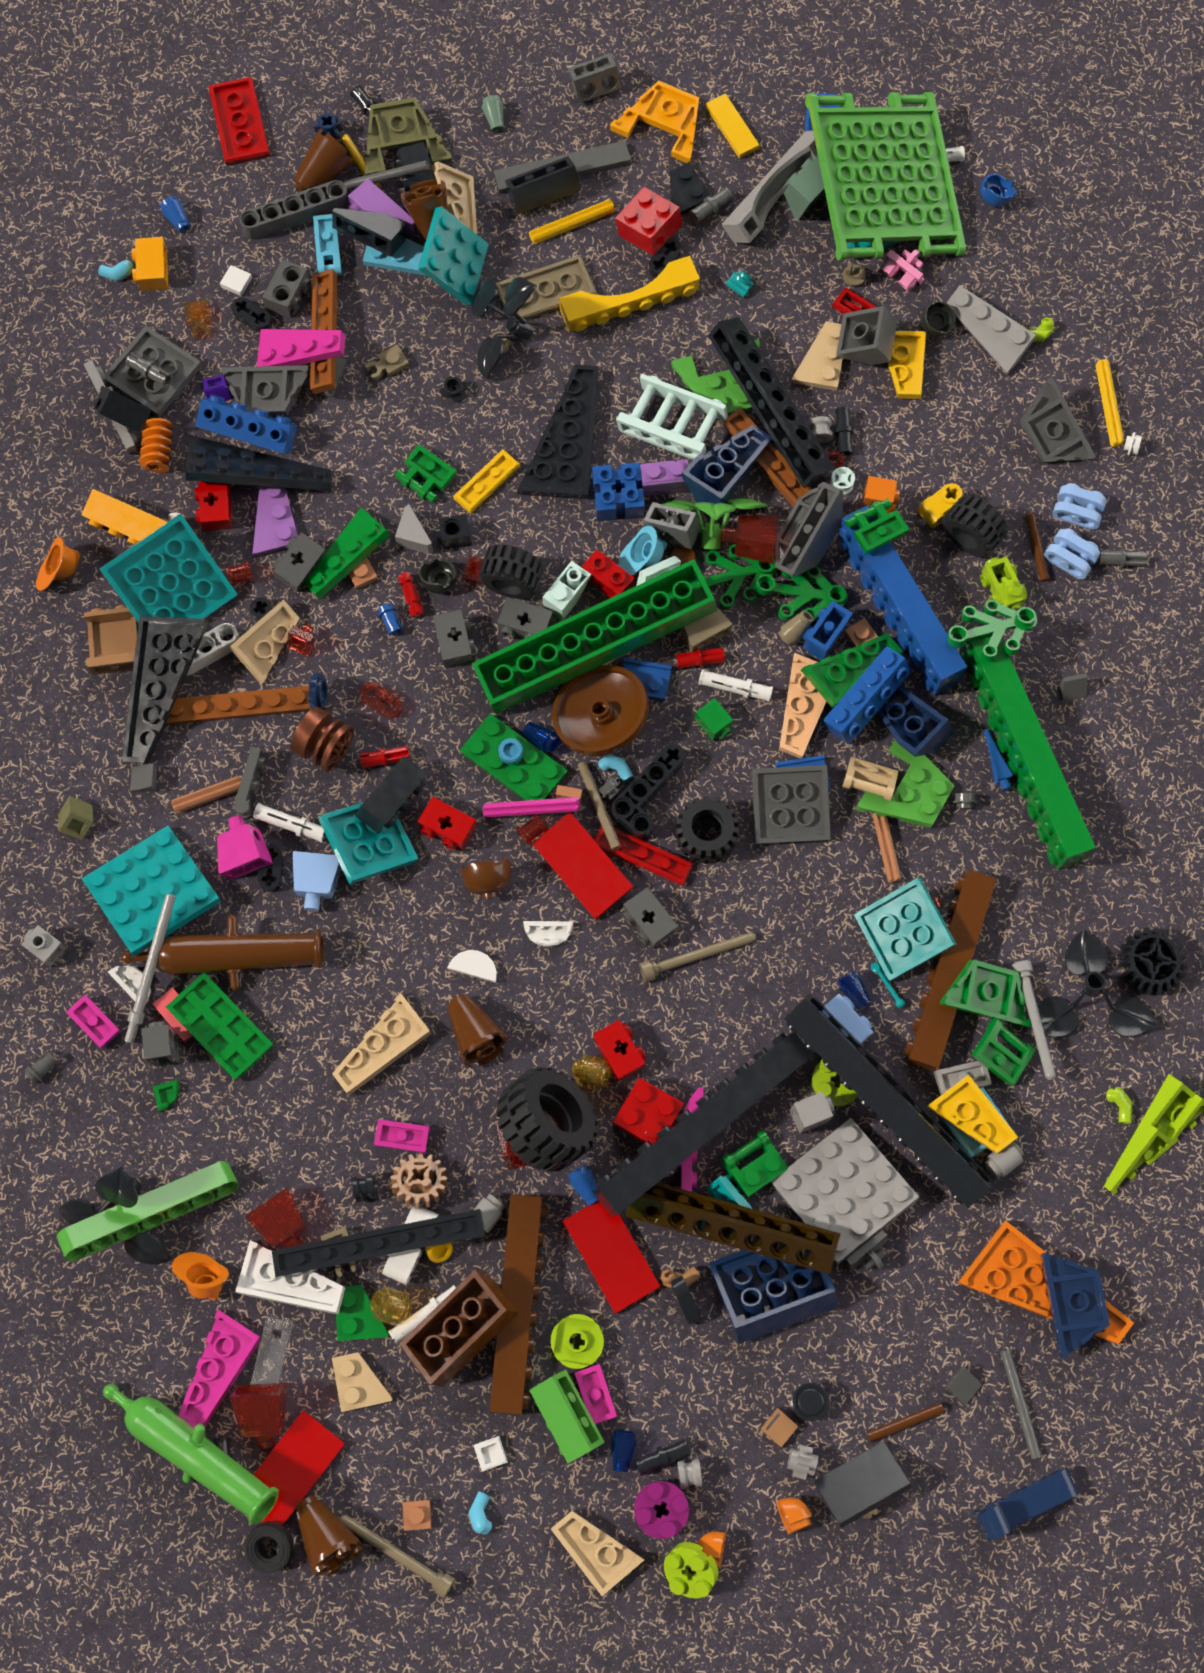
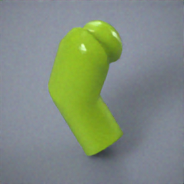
M1051 318L1042 319L1041 325L1036 330H1029L1036 335L1033 342L1045 341L1053 333L1054 321Z

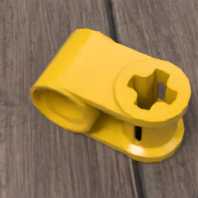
M947 484L934 495L925 499L916 511L931 528H935L942 523L946 513L962 497V489L957 484Z

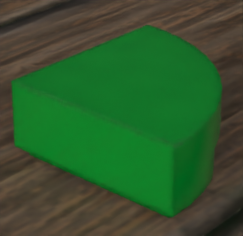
M179 1080L153 1086L159 1112L168 1109L173 1104L172 1102H175L180 1089Z

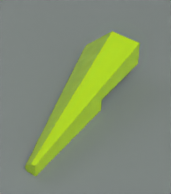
M1168 1074L1104 1187L1115 1195L1118 1193V1186L1126 1177L1133 1180L1137 1176L1134 1172L1135 1169L1144 1162L1147 1165L1152 1164L1179 1141L1177 1137L1186 1126L1193 1129L1197 1125L1194 1119L1204 1112V1099Z

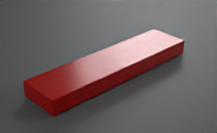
M601 826L595 841L604 852L682 887L684 886L694 863L616 828L614 830L621 848L612 851Z

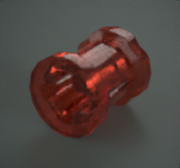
M245 560L240 565L225 566L227 578L231 586L245 580L254 581L249 560Z
M538 814L532 815V819L522 827L518 826L515 828L518 835L528 846L532 844L534 838L542 832L548 831L547 825Z

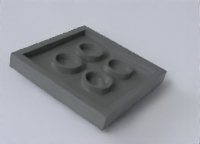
M145 325L106 371L104 382L134 402L150 409L151 413L159 418L199 371L202 363ZM134 352L147 361H154L159 368L173 375L171 384H168V387H163L152 379L142 377L140 372L126 365L128 355L131 356L130 353Z
M827 765L751 769L756 844L831 840Z

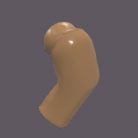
M694 1266L684 1274L670 1269L663 1271L661 1274L662 1283L671 1289L670 1281L679 1276L684 1278L687 1286H690L701 1277Z

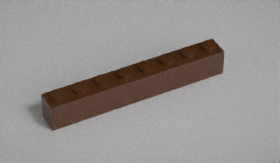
M969 869L964 876L959 875L955 886V890L959 891L957 899L952 898L948 908V913L952 915L949 922L945 921L957 945L933 958L937 960L935 969L930 968L926 983H929L930 986L927 993H922L919 1006L923 1007L920 1017L915 1016L911 1030L915 1031L913 1041L908 1039L904 1054L908 1055L907 1063L931 1071L939 1069L957 1009L940 1005V1000L967 962L973 958L997 880L996 878Z
M513 1194L510 1196L501 1290L519 1313L497 1334L489 1412L522 1415L523 1409H528L529 1393H525V1382H531L532 1365H527L528 1354H533L535 1338H530L531 1327H536L537 1311H533L532 1308L533 1300H538L540 1288V1284H535L536 1273H541L542 1257H537L538 1246L544 1245L545 1230H540L541 1220H546L547 1204H542V1197Z

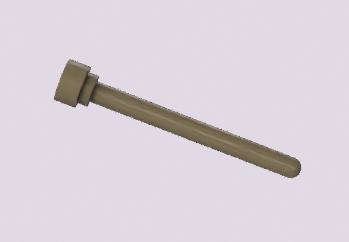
M750 932L658 963L647 960L639 963V969L646 983L655 980V977L659 976L660 972L752 943L756 940V935Z
M342 1515L339 1518L351 1532L431 1583V1587L435 1589L434 1593L443 1599L446 1597L455 1578L447 1573L445 1575L435 1573L351 1517Z

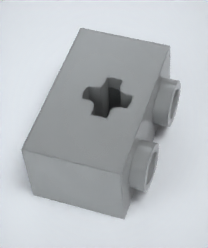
M820 1092L794 1103L789 1111L799 1134H802L828 1123L833 1117L832 1112L835 1109L830 1097H825L824 1093Z

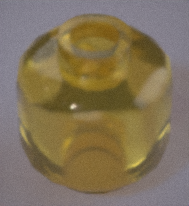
M584 1054L579 1061H574L571 1074L574 1075L575 1082L580 1087L598 1091L609 1083L611 1067H608L606 1059Z
M384 1287L376 1291L370 1303V1309L375 1319L393 1326L399 1325L403 1320H406L412 1310L409 1296L405 1292L392 1287Z

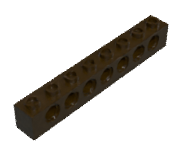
M658 1182L629 1205L626 1212V1217L827 1274H831L841 1234Z

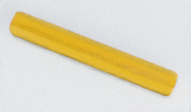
M608 199L531 230L529 237L533 244H537L613 213L614 204Z
M1107 359L1099 360L1096 364V371L1109 441L1112 447H1119L1123 445L1124 437L1110 363Z

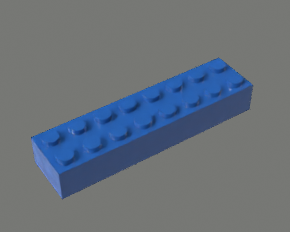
M867 505L859 510L862 512L868 509L869 506ZM853 513L843 517L837 538L838 546L842 551L846 550L850 557L849 563L854 571L858 570L860 573L863 587L865 590L871 591L874 596L873 602L878 610L882 609L886 616L885 622L888 628L896 632L900 648L907 650L910 655V664L914 670H919L923 677L922 683L926 690H931L935 696L960 683L967 665L957 649L949 645L947 641L948 634L891 542L866 555L854 537V532L860 529V527L856 525L849 529L845 523V520L852 517ZM874 516L868 519L867 521L870 524L876 521L877 519Z

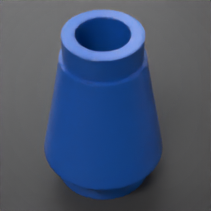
M175 196L163 200L160 204L162 208L161 213L178 232L181 233L189 229L191 225L181 200Z
M586 1164L568 1174L570 1178L569 1183L587 1205L598 1201V1198L592 1192L597 1188L592 1170H588Z

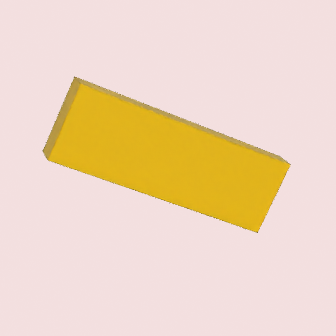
M726 94L706 103V109L739 159L759 149L757 140Z
M502 449L453 496L454 500L471 514L520 467V464Z

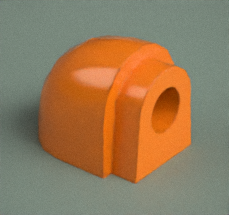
M793 1497L777 1500V1508L788 1535L812 1525L810 1521L812 1515L804 1502Z
M713 1531L703 1535L697 1544L703 1547L702 1552L708 1557L711 1555L715 1559L718 1569H721L726 1532Z

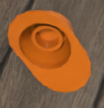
M61 537L54 540L49 554L39 570L36 580V588L39 591L48 588L53 580L69 578L77 568L80 553L65 546Z
M196 1252L180 1254L172 1263L173 1273L186 1283L188 1291L193 1297L198 1299L209 1298L212 1301L218 1300L223 1283L229 1276L228 1269L210 1256Z

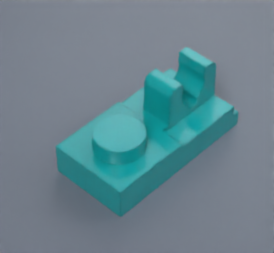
M729 1174L724 1177L721 1175L705 1188L712 1198L751 1208L750 1204L739 1194L740 1189L738 1186L735 1188L729 1181L732 1179Z

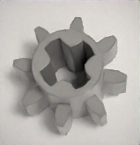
M799 1445L798 1450L791 1449L787 1469L793 1470V1477L806 1480L807 1475L814 1476L818 1456L812 1454L813 1448Z

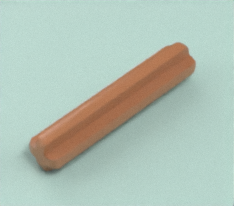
M236 776L178 797L171 801L172 807L176 813H180L238 792L242 779Z
M873 813L887 880L889 883L898 882L901 880V875L887 816L880 817Z

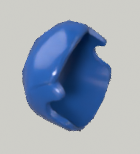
M996 173L987 175L980 186L982 198L988 205L993 207H1004L1017 193V190H1013V181H1007L1003 176Z

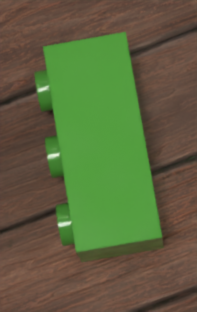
M567 1370L550 1377L529 1390L533 1396L534 1403L546 1421L547 1428L554 1436L559 1450L567 1463L605 1443Z

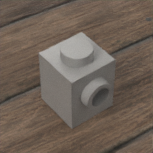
M39 925L26 933L24 942L21 944L49 967L54 964L66 949L61 942Z

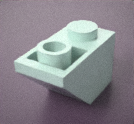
M571 561L543 596V608L553 611V614L563 621L578 602L591 574Z

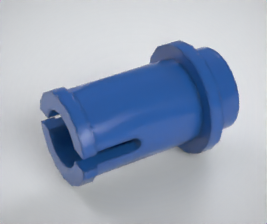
M387 603L379 607L378 616L383 619L388 634L392 636L402 632L404 629L395 613L396 607L392 606L391 603Z

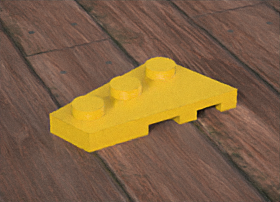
M896 331L891 362L887 363L898 399H921L926 331Z
M969 1075L927 1106V1108L996 1154L1018 1138Z

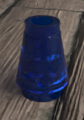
M531 721L523 729V734L542 752L552 753L560 743V738L556 731Z
M853 970L837 981L840 986L838 989L858 1009L865 1007L872 1001L860 975H856Z
M615 1430L614 1436H611L612 1470L628 1472L638 1442L635 1439V1432Z

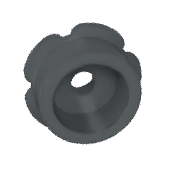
M612 777L598 789L603 795L601 798L603 799L607 796L611 799L620 791L618 787L620 781L617 782Z
M955 793V801L953 803H958V808L971 809L973 804L978 803V801H975V793Z

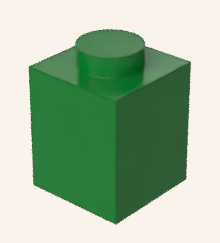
M715 698L695 713V721L712 741H715L718 737L722 740L731 733L733 719Z

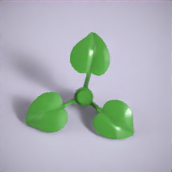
M747 498L731 499L727 501V504L697 503L689 500H674L662 504L697 513L700 533H702L701 547L704 549H720L721 534H724L730 513L737 508L754 509L762 507L765 510L768 509L767 504ZM700 510L711 516V521L705 523V527ZM725 514L721 527L719 528V523H715V520H718L722 515Z

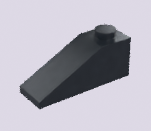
M340 208L332 210V228L389 257L406 241V223L388 214Z

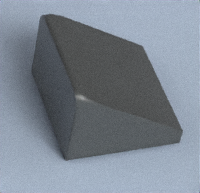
M1087 674L1064 677L1058 688L1063 702L1086 698Z
M154 764L132 767L131 792H156L157 768Z
M962 1366L944 1388L966 1405L982 1384Z

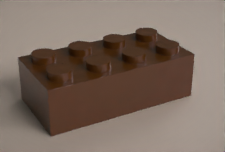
M474 1270L399 1345L429 1385L444 1387L519 1312L487 1272Z

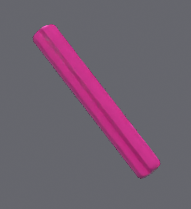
M577 797L486 803L483 805L484 817L576 812L580 809V802Z

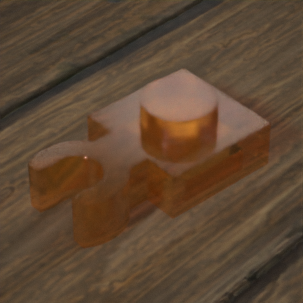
M201 299L185 302L187 323L189 327L193 326L192 335L194 339L198 340L197 334L199 331H205L207 338H210L211 333L206 325L207 323H212L208 300Z

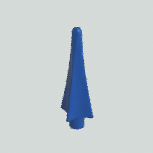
M985 729L984 735L990 754L995 785L1000 784L1003 792L1012 789L1010 779L1014 775L1001 756L990 731Z

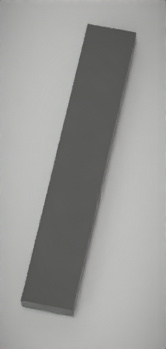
M626 141L494 170L499 194L508 192L505 180L567 156L574 163L578 176L631 164Z

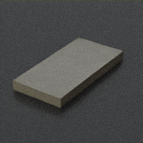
M581 255L495 283L503 308L506 303L504 299L505 292L514 278L523 277L537 285L536 289L517 312L526 320L560 309V297L579 291L597 295Z

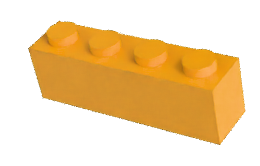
M92 489L81 514L90 519L88 524L101 530L104 525L109 528L108 533L119 538L124 534L129 537L127 541L134 545L167 523V521L95 489Z

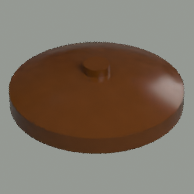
M601 665L567 681L560 689L552 708L554 729L561 741L574 752L587 756H603L614 753L630 744L643 729L649 713L648 695L641 681L632 672L618 666Z

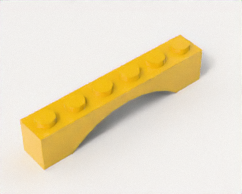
M688 256L669 262L652 282L633 292L603 296L579 291L560 297L559 307L568 331L575 330L580 332L585 330L587 326L596 323L601 325L617 316L623 318L639 309L644 311L661 302L664 304L670 303L674 298L682 295L685 297L691 296L699 290L700 278L691 257Z

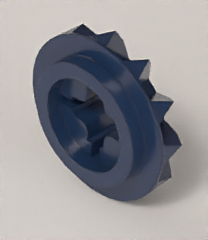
M322 673L313 674L309 682L308 700L310 701L309 706L311 709L316 706L323 709L327 703L328 686Z

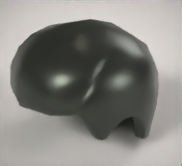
M936 300L924 308L920 320L922 328L927 334L933 337H941L953 330L956 318L954 310L949 304Z
M434 558L428 564L423 562L418 571L422 585L431 593H444L454 587L457 581L456 569L447 560Z

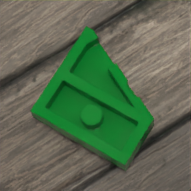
M343 1286L345 1291L339 1314H336L337 1341L389 1338V1333L363 1286Z

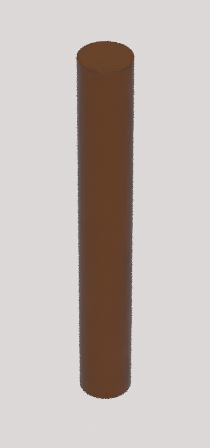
M1029 513L1026 515V521L1040 582H1047L1050 580L1036 516L1035 513Z
M937 1403L868 1431L866 1434L871 1443L945 1413L941 1403Z

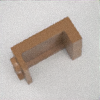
M119 605L115 609L108 610L95 608L91 612H85L84 618L87 621L90 658H87V667L92 675L133 670L138 623L126 605Z

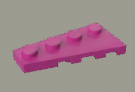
M261 329L257 367L298 366L344 356L346 335L341 330Z
M218 1309L214 1317L216 1320L212 1331H209L206 1339L207 1344L202 1358H199L196 1366L197 1372L194 1380L189 1385L178 1415L194 1428L197 1424L207 1426L262 1340L260 1336Z

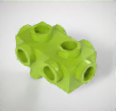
M1007 556L1000 559L994 557L985 563L982 574H980V580L984 588L989 587L992 593L990 600H996L999 604L1016 611L1022 608L1027 599V591L1025 586L1020 584L1017 579L1015 565L1009 562ZM995 575H999L1001 577L1000 582H998Z

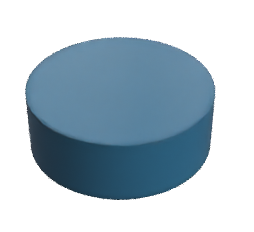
M505 739L499 745V757L504 763L509 765L518 763L523 757L521 743L516 739Z

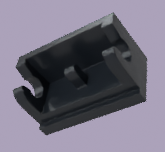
M101 386L100 393L94 404L97 413L138 433H141L151 412L150 409L104 386Z

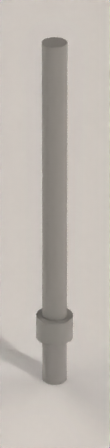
M166 894L134 1008L130 1010L127 1019L129 1025L124 1041L129 1043L135 1042L139 1025L144 1020V1007L176 896Z

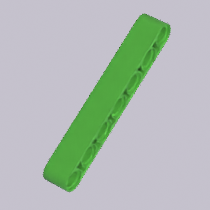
M217 1162L138 1196V1202L134 1207L126 1208L117 1205L72 1224L58 1232L57 1240L66 1261L75 1262L134 1237L138 1233L148 1231L234 1193L238 1189L239 1183L228 1162Z

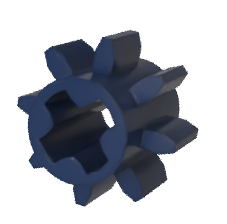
M325 113L317 117L318 124L314 125L315 133L322 129L323 136L328 133L333 138L340 139L339 132L343 131L342 122L338 121L337 115L333 116Z

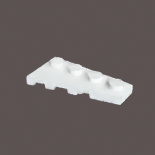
M250 1240L235 1292L251 1297L339 1314L345 1288L315 1272L276 1278L272 1251Z

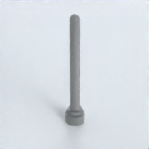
M1028 960L1019 961L1012 964L1011 969L1019 973L1045 1077L1048 1080H1053L1055 1078V1070L1030 980L1033 973L1032 964Z

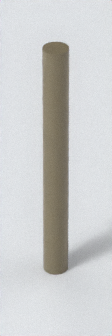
M580 762L578 764L579 771L612 851H616L621 848L611 820L587 762Z

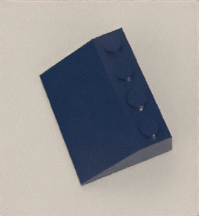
M746 1250L709 1262V1267L739 1344L838 1307L836 1291L827 1273L765 1257Z

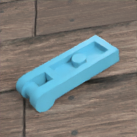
M332 214L313 216L318 273L334 269L337 275H342L338 230L332 228ZM333 260V264L325 265V261Z

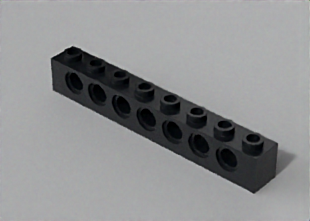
M740 317L719 321L708 337L803 489L825 482L836 469Z

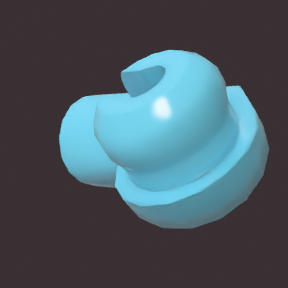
M124 260L113 268L101 265L98 274L114 281H122L132 273L134 265L129 260Z
M607 754L598 762L600 769L603 771H608L610 768L616 770L624 783L634 777L625 760L620 757Z
M478 1491L469 1510V1518L473 1530L478 1534L486 1535L492 1529V1523L487 1520L484 1513L490 1496L481 1491Z

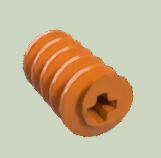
M148 419L143 427L139 463L148 471L157 473L169 471V466L166 464L170 462V458L167 455L171 453V449L168 446L172 444L169 438L172 437L173 433L169 429L173 428V424L166 419Z

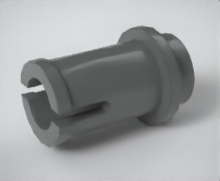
M46 1051L31 1068L27 1067L28 1070L24 1074L34 1084L38 1081L42 1082L41 1078L59 1062Z

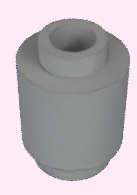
M1013 1142L997 1154L992 1152L988 1155V1160L984 1162V1165L996 1179L1001 1176L1005 1177L1023 1162L1022 1156L1024 1153Z
M491 1194L486 1199L483 1197L474 1208V1210L481 1209L486 1233H489L504 1214L502 1211L506 1207Z

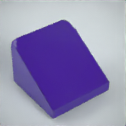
M224 375L203 379L206 398L215 395L224 398V402L231 400L228 383Z

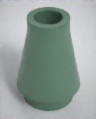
M497 95L485 97L481 108L491 131L504 130L503 101Z

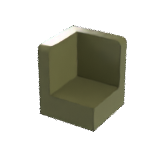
M69 796L58 814L59 832L82 840L93 823L92 805Z

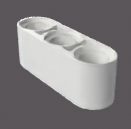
M223 623L204 634L187 675L194 674L232 652L229 646L240 638L232 624ZM226 635H233L232 639L228 641L223 640ZM205 647H212V649L209 652L202 653V650Z
M414 1204L404 1224L437 1218L439 1214L421 1206L419 1209H416ZM421 1249L389 1256L382 1274L407 1285L411 1279L409 1275L411 1272H414L422 1255Z

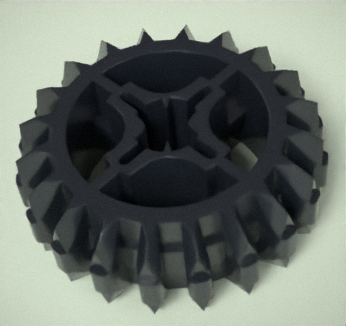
M1149 927L1144 928L1142 932L1136 930L1133 936L1129 935L1125 939L1126 943L1120 946L1123 952L1117 955V958L1123 961L1118 964V968L1126 969L1121 974V977L1126 978L1129 976L1131 978L1127 986H1131L1134 983L1138 984L1136 992H1140L1144 987L1146 995H1150L1152 991L1157 996L1162 994V990L1166 993L1172 990L1171 986L1177 987L1180 984L1178 979L1182 980L1185 977L1182 970L1187 969L1188 965L1181 961L1185 960L1187 955L1180 954L1179 952L1184 948V945L1176 946L1174 943L1177 941V937L1169 939V931H1165L1160 935L1159 927L1154 928L1152 933ZM1150 943L1147 953L1134 954L1138 945ZM1161 947L1168 953L1169 957L1162 954ZM1151 956L1153 957V961L1157 962V964L1154 966L1152 965V961L1148 960ZM1136 965L1143 968L1144 975L1138 971ZM1159 969H1171L1167 978L1154 980Z

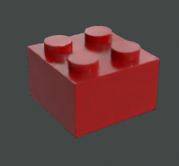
M645 187L638 192L615 218L618 235L652 256L682 226L679 206Z
M638 1078L615 1117L613 1126L643 1144L648 1140L650 1143H653L658 1139L657 1132L666 1125L673 1126L684 1103L645 1080Z

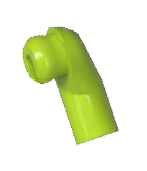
M1121 1088L1108 1089L1106 1092L1107 1100L1115 1102L1119 1107L1118 1123L1132 1124L1131 1099Z

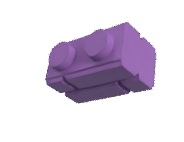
M688 460L640 464L643 496L689 492V488L681 476L688 466Z

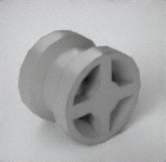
M818 416L808 421V426L819 443H828L833 439V432L830 430L832 422L829 417Z
M694 1459L691 1463L677 1461L680 1489H686L688 1485L702 1487L699 1459Z

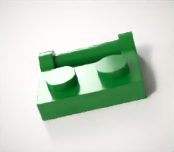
M994 1018L989 1022L987 1031L971 1056L1008 1085L1014 1086L1032 1058L1035 1048L1029 1043L1025 1044L1006 1029L1002 1021ZM999 1035L1018 1050L1019 1057L995 1039L996 1036Z
M763 1130L755 1134L753 1140L732 1154H726L720 1158L722 1165L745 1198H748L788 1170V1166L772 1145L769 1136ZM759 1147L763 1149L765 1153L741 1170L737 1168V1162Z

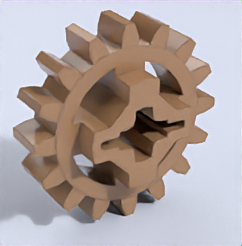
M419 1153L418 1158L415 1159L410 1154L409 1161L407 1162L403 1159L399 1160L400 1167H394V1175L391 1176L392 1192L397 1194V1200L401 1202L405 1199L406 1207L415 1203L416 1209L420 1208L421 1203H425L427 1208L430 1207L431 1200L438 1203V1194L445 1195V1186L448 1185L446 1168H441V1161L433 1162V1155L431 1154L425 1159L422 1153ZM404 1176H406L407 1179L404 1180V1183H405V1184L402 1185L403 1178H404ZM436 1176L437 1180L435 1185L433 1186L432 1182L434 1181V1177Z

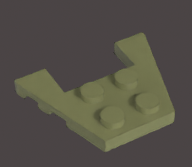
M415 97L370 105L365 176L386 171L381 151L422 142L426 143L431 165L437 161L445 163L452 160L450 152L446 150L441 138L433 130L429 119Z

